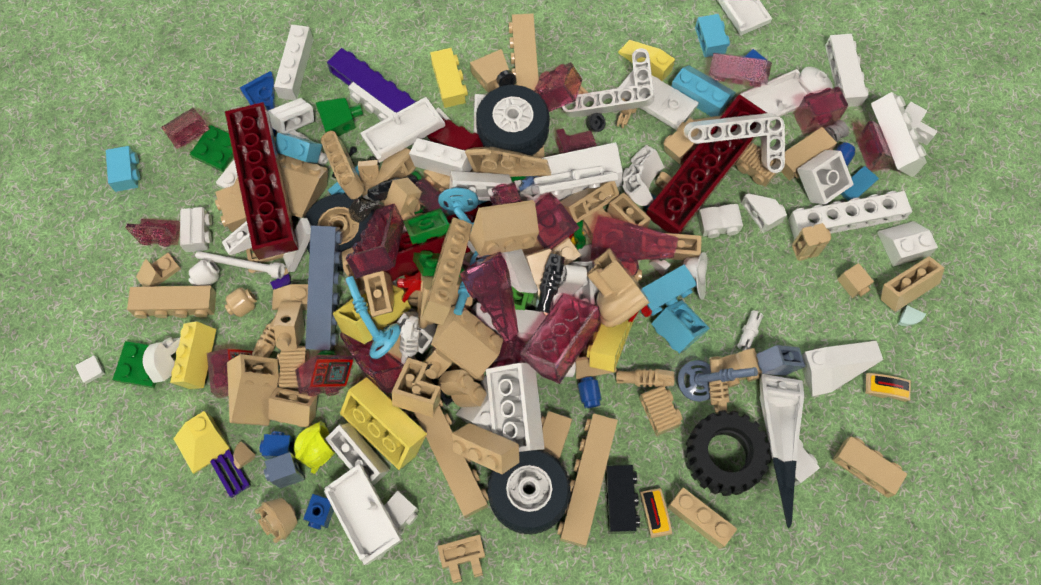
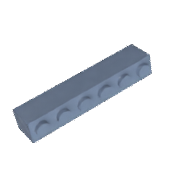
M311 225L306 349L332 350L338 343V334L335 333V325L338 324L332 313L336 311V305H339L340 294L337 293V284L339 285L341 281L338 264H341L342 260L339 244L342 243L343 234L340 231V227Z

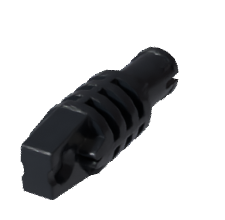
M413 174L403 177L409 178L415 185H417V178L413 176ZM394 177L368 189L367 196L373 201L385 200L392 181L402 178Z
M552 253L549 256L539 287L541 291L537 307L539 311L550 313L553 297L558 293L559 283L563 275L564 256Z

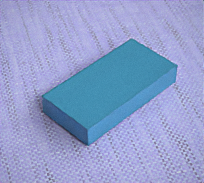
M864 166L851 177L854 185L842 192L841 195L847 201L859 198L879 178Z

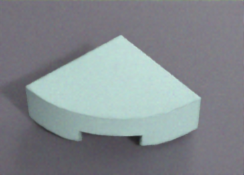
M907 305L903 310L898 325H915L926 314Z

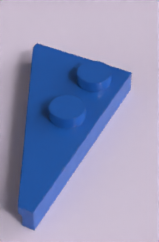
M271 71L240 87L241 92L250 105L264 102L267 111L275 108L274 76ZM272 128L274 137H276V130Z

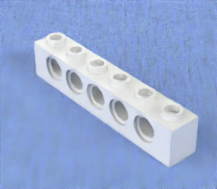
M890 191L885 195L878 196V194H874L864 199L853 198L843 203L836 201L827 206L816 205L811 209L804 210V208H799L792 212L788 222L795 240L802 228L813 227L823 223L832 234L905 220L912 213L905 191Z

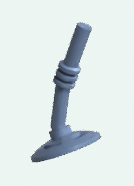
M695 360L685 364L679 371L678 386L686 398L702 402L710 399L709 382L721 380V382L734 381L735 378L757 376L758 370L756 367L737 370L729 368L711 373L710 364ZM699 365V366L705 367V369H703V368H695V369H692L691 367H692V366ZM685 373L690 375V386L687 388L684 383ZM701 386L704 387V389H697V388H696V387H701ZM705 391L707 393L703 396H697L693 394V392L703 393Z

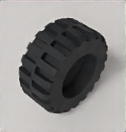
M726 410L719 411L717 414L711 413L695 426L686 441L685 458L688 460L686 463L687 469L692 470L691 476L694 480L698 479L701 482L699 486L703 489L706 487L711 489L710 493H722V496L742 494L758 484L769 469L767 464L771 462V455L768 454L770 443L765 442L767 435L765 431L760 432L758 429L760 425L756 421L754 423L750 422V416L746 414L741 417L738 416V411L727 413ZM728 435L735 438L742 445L746 455V462L742 469L737 472H726L712 462L708 452V445L715 436Z

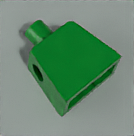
M346 98L316 102L325 132L334 131L338 137L355 129L353 118L363 115L360 104L349 107Z

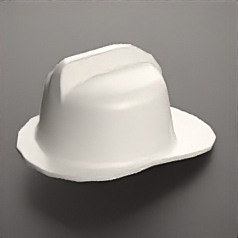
M702 252L700 257L686 258L683 263L697 283L695 288H697L701 300L705 298L707 255L705 252Z

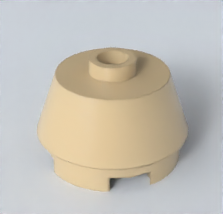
M283 498L262 502L261 506L255 509V513H260L261 519L258 520L260 526L267 536L272 534L275 537L273 539L274 543L282 539L286 540L298 524L295 509Z

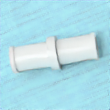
M751 311L747 324L742 328L743 334L737 347L741 349L743 346V351L750 349L754 337L759 333L758 327L763 314L760 313L757 316L758 311Z

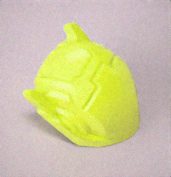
M322 421L303 430L296 437L294 443L295 458L307 467H310L313 474H316L319 467L328 462L336 453L325 440L330 433Z

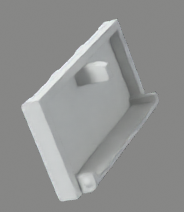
M717 0L738 30L740 36L767 25L772 20V17L760 0Z
M797 69L740 94L765 112L773 113L779 117L817 100L816 95L808 91L803 85L800 72Z
M634 70L618 88L635 86ZM641 75L639 80H646L648 76ZM652 75L654 102L650 106L641 107V109L677 130L682 122H686L698 107L699 102ZM643 93L641 98H648L650 94ZM624 96L623 98L629 101L631 96Z
M424 97L405 109L393 113L392 116L360 134L380 163L415 143L417 138L423 139L436 130L445 127V122L427 97Z
M603 166L573 170L551 176L534 178L535 185H531V190L534 194L550 192V195L562 194V190L588 186V188L600 187V183L618 181L617 172H604Z
M362 464L356 465L324 488V492L357 556L364 565L370 564L403 541Z

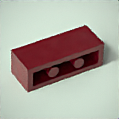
M443 119L445 127L427 135L430 142L464 151L474 147H484L477 133L474 132L472 134L465 127H459L449 119Z

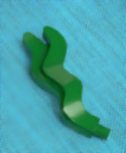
M583 220L577 224L567 222V226L574 230V240L577 242L575 248L577 250L582 249L586 244V237L583 235Z

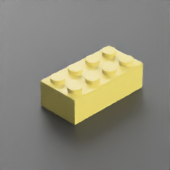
M367 377L348 390L340 415L398 470L415 458L427 435L423 428L417 425L405 411L393 406L392 399L386 396Z

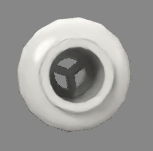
M200 260L190 268L189 282L193 286H211L219 279L218 273L220 270L213 261Z

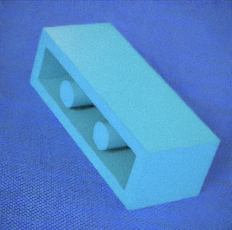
M684 264L643 287L642 289L650 302L648 307L652 310L651 315L654 316L663 310L661 307L665 304L669 307L678 301L677 297L685 298L693 293L691 289L697 283Z

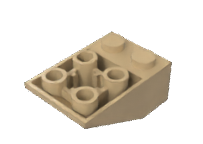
M240 354L227 362L229 421L235 424L268 426L270 423V419H268L269 397L277 388L279 380L278 359Z

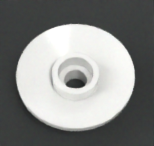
M806 67L801 71V81L812 94L819 97H827L832 93V82L823 71L814 67Z

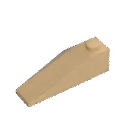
M486 146L474 147L465 151L470 165L476 173L509 174L510 177L551 176L552 173L546 159Z

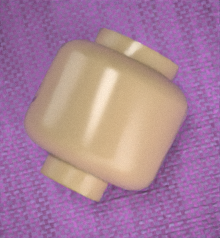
M238 288L226 296L227 304L225 308L230 315L235 314L237 317H243L255 309V302L257 300L250 289Z

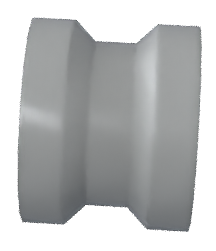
M837 120L833 125L825 127V130L836 142L840 138H845L849 135L848 126L842 120Z

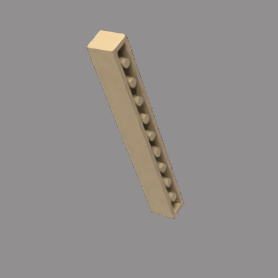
M513 14L512 22H509V33H513V37H510V49L514 48V53H511V64H515V68H512V72L516 77L515 85L525 86L540 95L534 15ZM544 145L539 152L533 154L534 157H545Z
M399 335L396 343L386 353L397 378L402 371L400 367L402 353L399 350L401 335ZM427 378L426 382L433 384L432 380ZM440 399L433 418L415 413L420 426L427 433V441L464 518H467L487 508L486 501L489 498L485 489L480 490L477 484L480 479L476 470H470L468 463L471 460L453 452L452 431L450 429L452 421L448 413L443 414L440 407L444 405Z

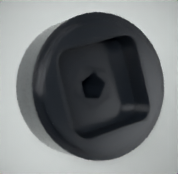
M510 70L502 71L497 76V84L500 87L515 85L516 77Z
M594 113L588 116L586 125L591 132H600L605 128L606 121L602 114Z

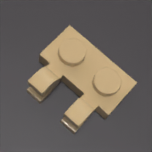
M480 535L437 546L442 568H449L453 584L462 581L458 565L471 562L475 578L483 576L479 559L485 558V553Z

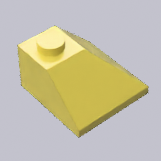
M205 411L185 422L173 438L193 474L211 464V460L217 459L219 455L225 454L227 450L231 451L214 419Z

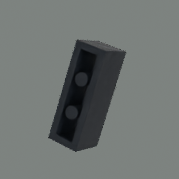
M633 465L606 466L608 533L633 534L637 531V528H640V516L635 511V506L639 504L638 493H634V484H637V472L633 471Z

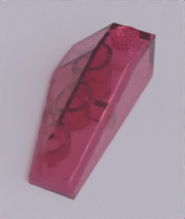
M598 215L593 233L591 260L597 259L609 248L621 262L674 258L679 238L618 219Z
M501 252L480 258L462 271L460 276L469 295L472 298H477L481 304L480 309L482 312H487L490 315L492 325L507 342L519 331L509 269Z
M341 332L340 337L360 369L383 392L391 393L404 365L388 352L378 359L371 358L370 348L373 343L372 340L363 344Z

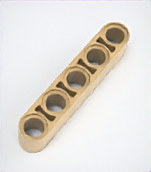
M328 131L321 137V144L338 184L350 199L359 198L364 192V187L348 151L334 131Z

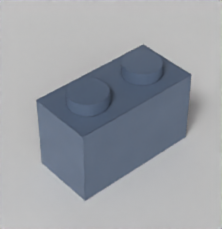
M776 345L756 354L758 366L763 374L786 376L806 367L799 347Z
M291 452L265 461L266 468L264 469V474L267 481H270L280 489L305 480L300 461Z

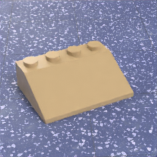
M278 153L291 215L303 218L307 211H309V208L312 207L327 188L328 168ZM237 177L229 195L230 197L242 200Z

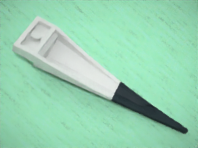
M761 374L759 379L760 402L786 525L789 529L792 525L796 463L804 403L803 381Z

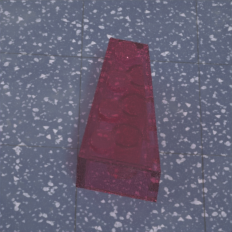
M395 203L376 209L367 223L368 228L360 234L361 241L354 244L352 247L354 252L348 254L345 258L356 278L379 271H388L395 267L404 228L403 219Z

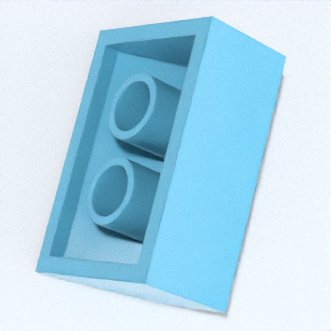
M690 65L681 69L671 86L699 102L697 109L711 117L720 116L736 94L732 89Z

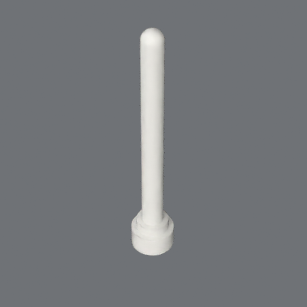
M201 251L195 253L197 259L211 260L216 263L267 272L272 278L282 279L285 273V265L283 263L274 262L268 265Z

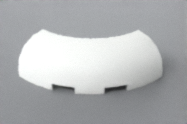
M646 145L631 159L632 164L629 168H625L622 176L624 191L634 203L641 206L650 205L654 201L649 192V187L656 175L665 168L657 151Z

